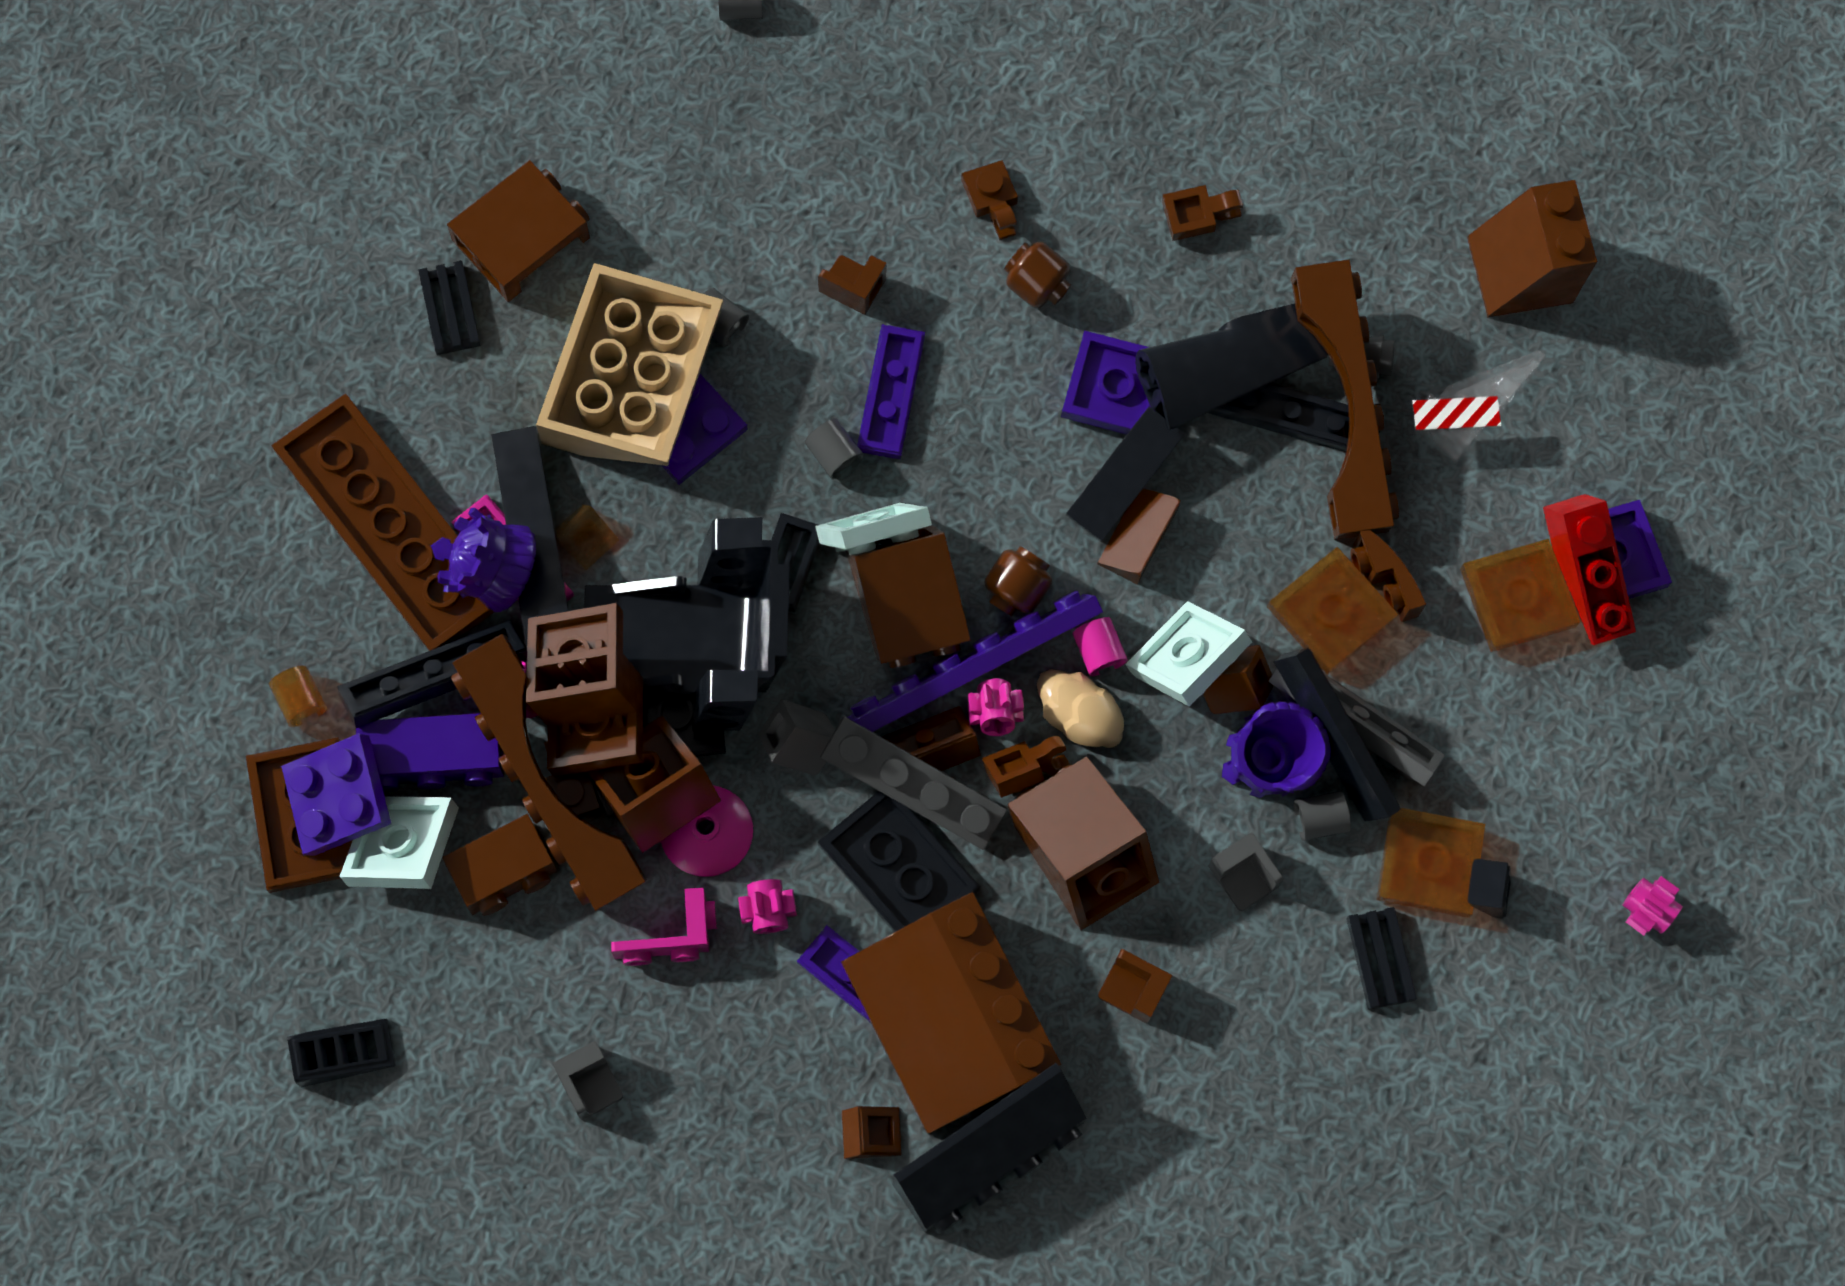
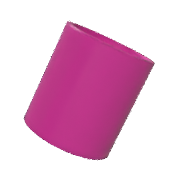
M1110 617L1092 620L1073 631L1072 634L1090 676L1100 675L1099 670L1112 665L1117 669L1127 663V656Z

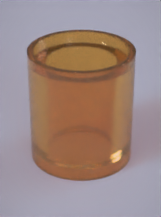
M301 665L289 668L276 675L269 682V687L290 727L300 726L303 724L302 719L315 713L319 717L327 710V706L307 666Z

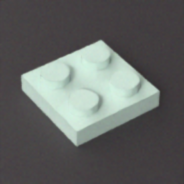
M897 503L815 527L820 544L835 547L836 552L848 550L849 555L874 550L876 548L875 541L891 538L892 542L895 543L914 539L919 536L918 529L931 526L932 523L928 507Z
M1187 601L1125 665L1139 680L1190 706L1235 662L1252 641L1244 629Z
M385 797L391 825L352 841L340 878L348 887L431 889L459 807L452 798Z

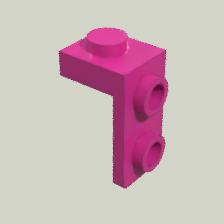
M704 888L684 889L687 936L611 942V952L614 959H623V965L625 966L648 965L652 963L651 956L671 955L672 962L699 960V953L709 952L708 930L717 929L715 901H706Z

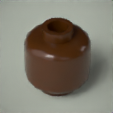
M1025 242L1004 268L1008 273L1006 283L1009 289L1033 308H1040L1048 301L1056 305L1071 287V284L1066 280L1070 273L1068 261L1044 242H1036L1031 246Z
M1019 546L1017 551L1004 550L984 581L986 589L993 594L989 602L1011 617L1016 609L1023 613H1032L1052 584V577L1047 572L1050 565Z

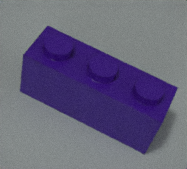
M481 713L381 719L356 728V734L360 733L370 736L383 792L396 791L399 789L398 784L417 783V787L420 789H440L446 786V781L464 780V784L467 786L479 787L491 785L493 778L504 777V769L498 760L499 757L503 756L501 746L496 738L488 742L474 718Z

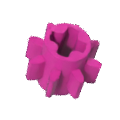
M993 678L985 680L977 686V693L968 694L970 725L980 724L981 731L986 735L1003 736L1009 734L1015 729V722L1024 721L1022 690L1012 691L1011 684L1004 679Z
M1662 876L1655 880L1653 884L1643 877L1622 904L1631 912V915L1625 922L1643 936L1652 928L1660 934L1664 933L1683 907L1674 900L1676 898L1675 895L1680 889Z
M779 879L752 882L747 885L748 896L738 897L742 924L752 922L753 933L768 934L786 930L788 928L787 917L797 916L793 889L783 891L782 880Z

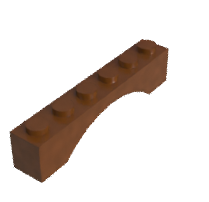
M1350 259L1296 267L1291 276L1298 322L1315 336L1331 357L1341 377L1348 402L1349 435L1346 455L1338 478L1327 495L1334 540L1358 537L1360 531L1371 530L1375 534L1387 533L1394 526L1393 520L1399 519V506L1395 492H1388L1386 475H1391L1392 472L1391 458L1388 448L1381 449L1378 431L1384 430V417L1381 405L1373 403L1371 387L1377 385V376L1374 361L1366 360L1364 343L1369 342V327L1366 316H1359L1356 299L1362 298L1359 273H1352Z
M501 634L453 661L452 663L457 670V673L451 676L454 685L464 700L472 697L481 712V714L474 717L480 730L488 742L496 738L505 753V755L498 758L502 768L512 783L520 779L528 793V796L522 799L523 804L536 824L542 820L546 824L552 837L546 840V843L558 864L561 865L567 861L576 878L569 882L581 904L584 906L591 902L596 911L646 882L645 875L624 839L604 832L579 817L557 796L544 778L533 754L527 730V671L507 636Z

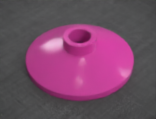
M714 786L721 802L661 841L663 850L669 860L676 867L691 875L710 877L728 872L743 860L752 843L753 822L748 808L737 795L719 786ZM710 820L715 825L714 830L707 835L700 834L697 831V826L701 821Z

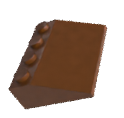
M973 892L927 914L841 961L927 1134L1024 1085L1055 1063L1058 1066L1062 1065Z

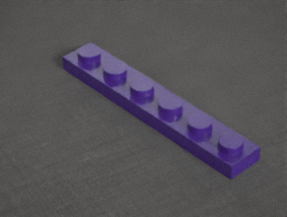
M1078 591L1066 594L1053 602L1056 609L1040 617L1038 611L1030 613L1013 623L1016 630L1002 637L999 636L998 632L992 633L973 643L975 651L961 658L955 653L937 661L932 665L935 670L933 673L921 679H918L917 675L914 674L898 681L891 686L894 693L880 700H877L874 695L859 701L851 707L853 714L847 718L873 732L1097 616L1103 610L1095 595L1083 594L1080 596Z

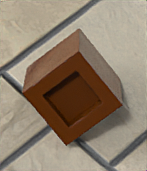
M840 255L830 271L822 269L819 274V292L866 315L886 281L887 263L871 255L865 266Z
M1248 646L1235 662L1203 693L1211 713L1222 714L1259 710L1264 705L1274 685L1268 682L1272 677V672L1261 646Z
M1121 949L1098 993V997L1100 1000L1147 1024L1173 975Z

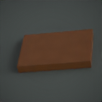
M339 737L246 756L268 893L341 879L340 874L352 841L315 856L302 854L281 767L341 741Z

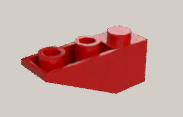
M1583 494L1543 507L1553 552L1590 643L1597 645L1635 633V623L1607 501Z

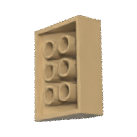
M594 263L536 423L541 444L586 457L668 466L723 306V300Z

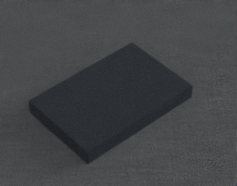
M880 791L875 793L817 842L818 846L893 932L971 892L975 894L981 888L912 809Z

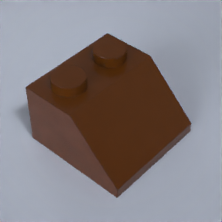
M663 716L643 727V762L587 771L626 832L642 853L721 802L701 763Z

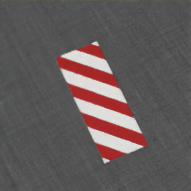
M1498 396L1412 400L1416 430L1501 426Z

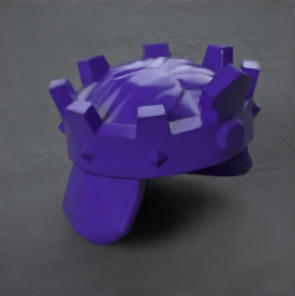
M471 508L468 514L473 518L469 521L459 517L455 522L454 527L460 533L453 544L450 543L449 539L442 537L431 545L436 560H449V570L439 571L437 575L438 583L447 584L444 585L443 592L460 593L462 598L467 596L476 597L488 609L494 612H502L508 610L517 601L528 582L536 555L535 535L528 526L503 525L500 521L493 520L490 514L485 516L476 508Z
M1279 701L1263 705L1255 713L1244 718L1245 723L1235 734L1229 735L1226 746L1231 747V761L1223 764L1222 778L1232 785L1240 781L1244 782L1252 789L1250 795L1257 798L1270 794H1282L1283 797L1291 792L1294 793L1297 790L1307 789L1314 785L1322 776L1331 757L1330 739L1327 731L1323 728L1324 725L1318 717H1313V713L1303 706L1300 707L1299 704L1292 702L1287 704L1286 702Z

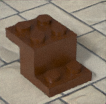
M617 603L528 618L526 703L548 726L547 769L553 776L643 762V677L623 654V610Z

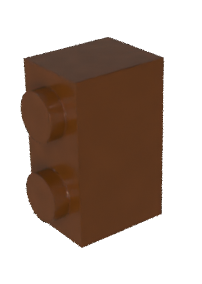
M528 813L442 857L472 915L481 911L483 916H487L501 910L508 904L507 897L521 890H524L526 894L536 892L551 882L549 876L557 872Z

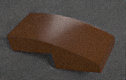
M1371 530L1360 531L1353 544L1354 548L1350 551L1356 573L1358 575L1364 574L1369 586L1386 581L1387 585L1383 586L1386 604L1391 611L1397 610L1401 622L1419 617L1426 603L1405 564Z

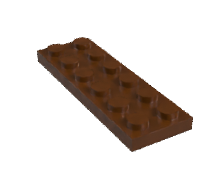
M346 393L271 445L277 456L428 651L456 641L494 613L493 610L488 609L476 597L467 596L462 598L460 593L443 592L444 585L447 584L438 583L437 575L439 571L449 570V560H436L431 545L442 537L449 539L450 543L453 544L457 534Z

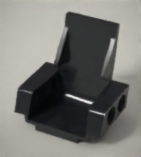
M763 517L726 518L712 521L698 555L697 585H687V578L674 576L613 585H585L583 609L617 603L623 610V654L643 677V695H693L692 731H740L757 702V692H767L787 657L790 565L778 564V545L775 541L762 540Z

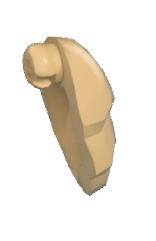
M1051 669L1040 674L1037 689L1043 703V718L1053 727L1063 732L1067 739L1079 745L1103 746L1107 748H1113L1121 742L1122 732L1124 731V718L1115 699L1106 689L1098 687L1082 672L1068 673Z

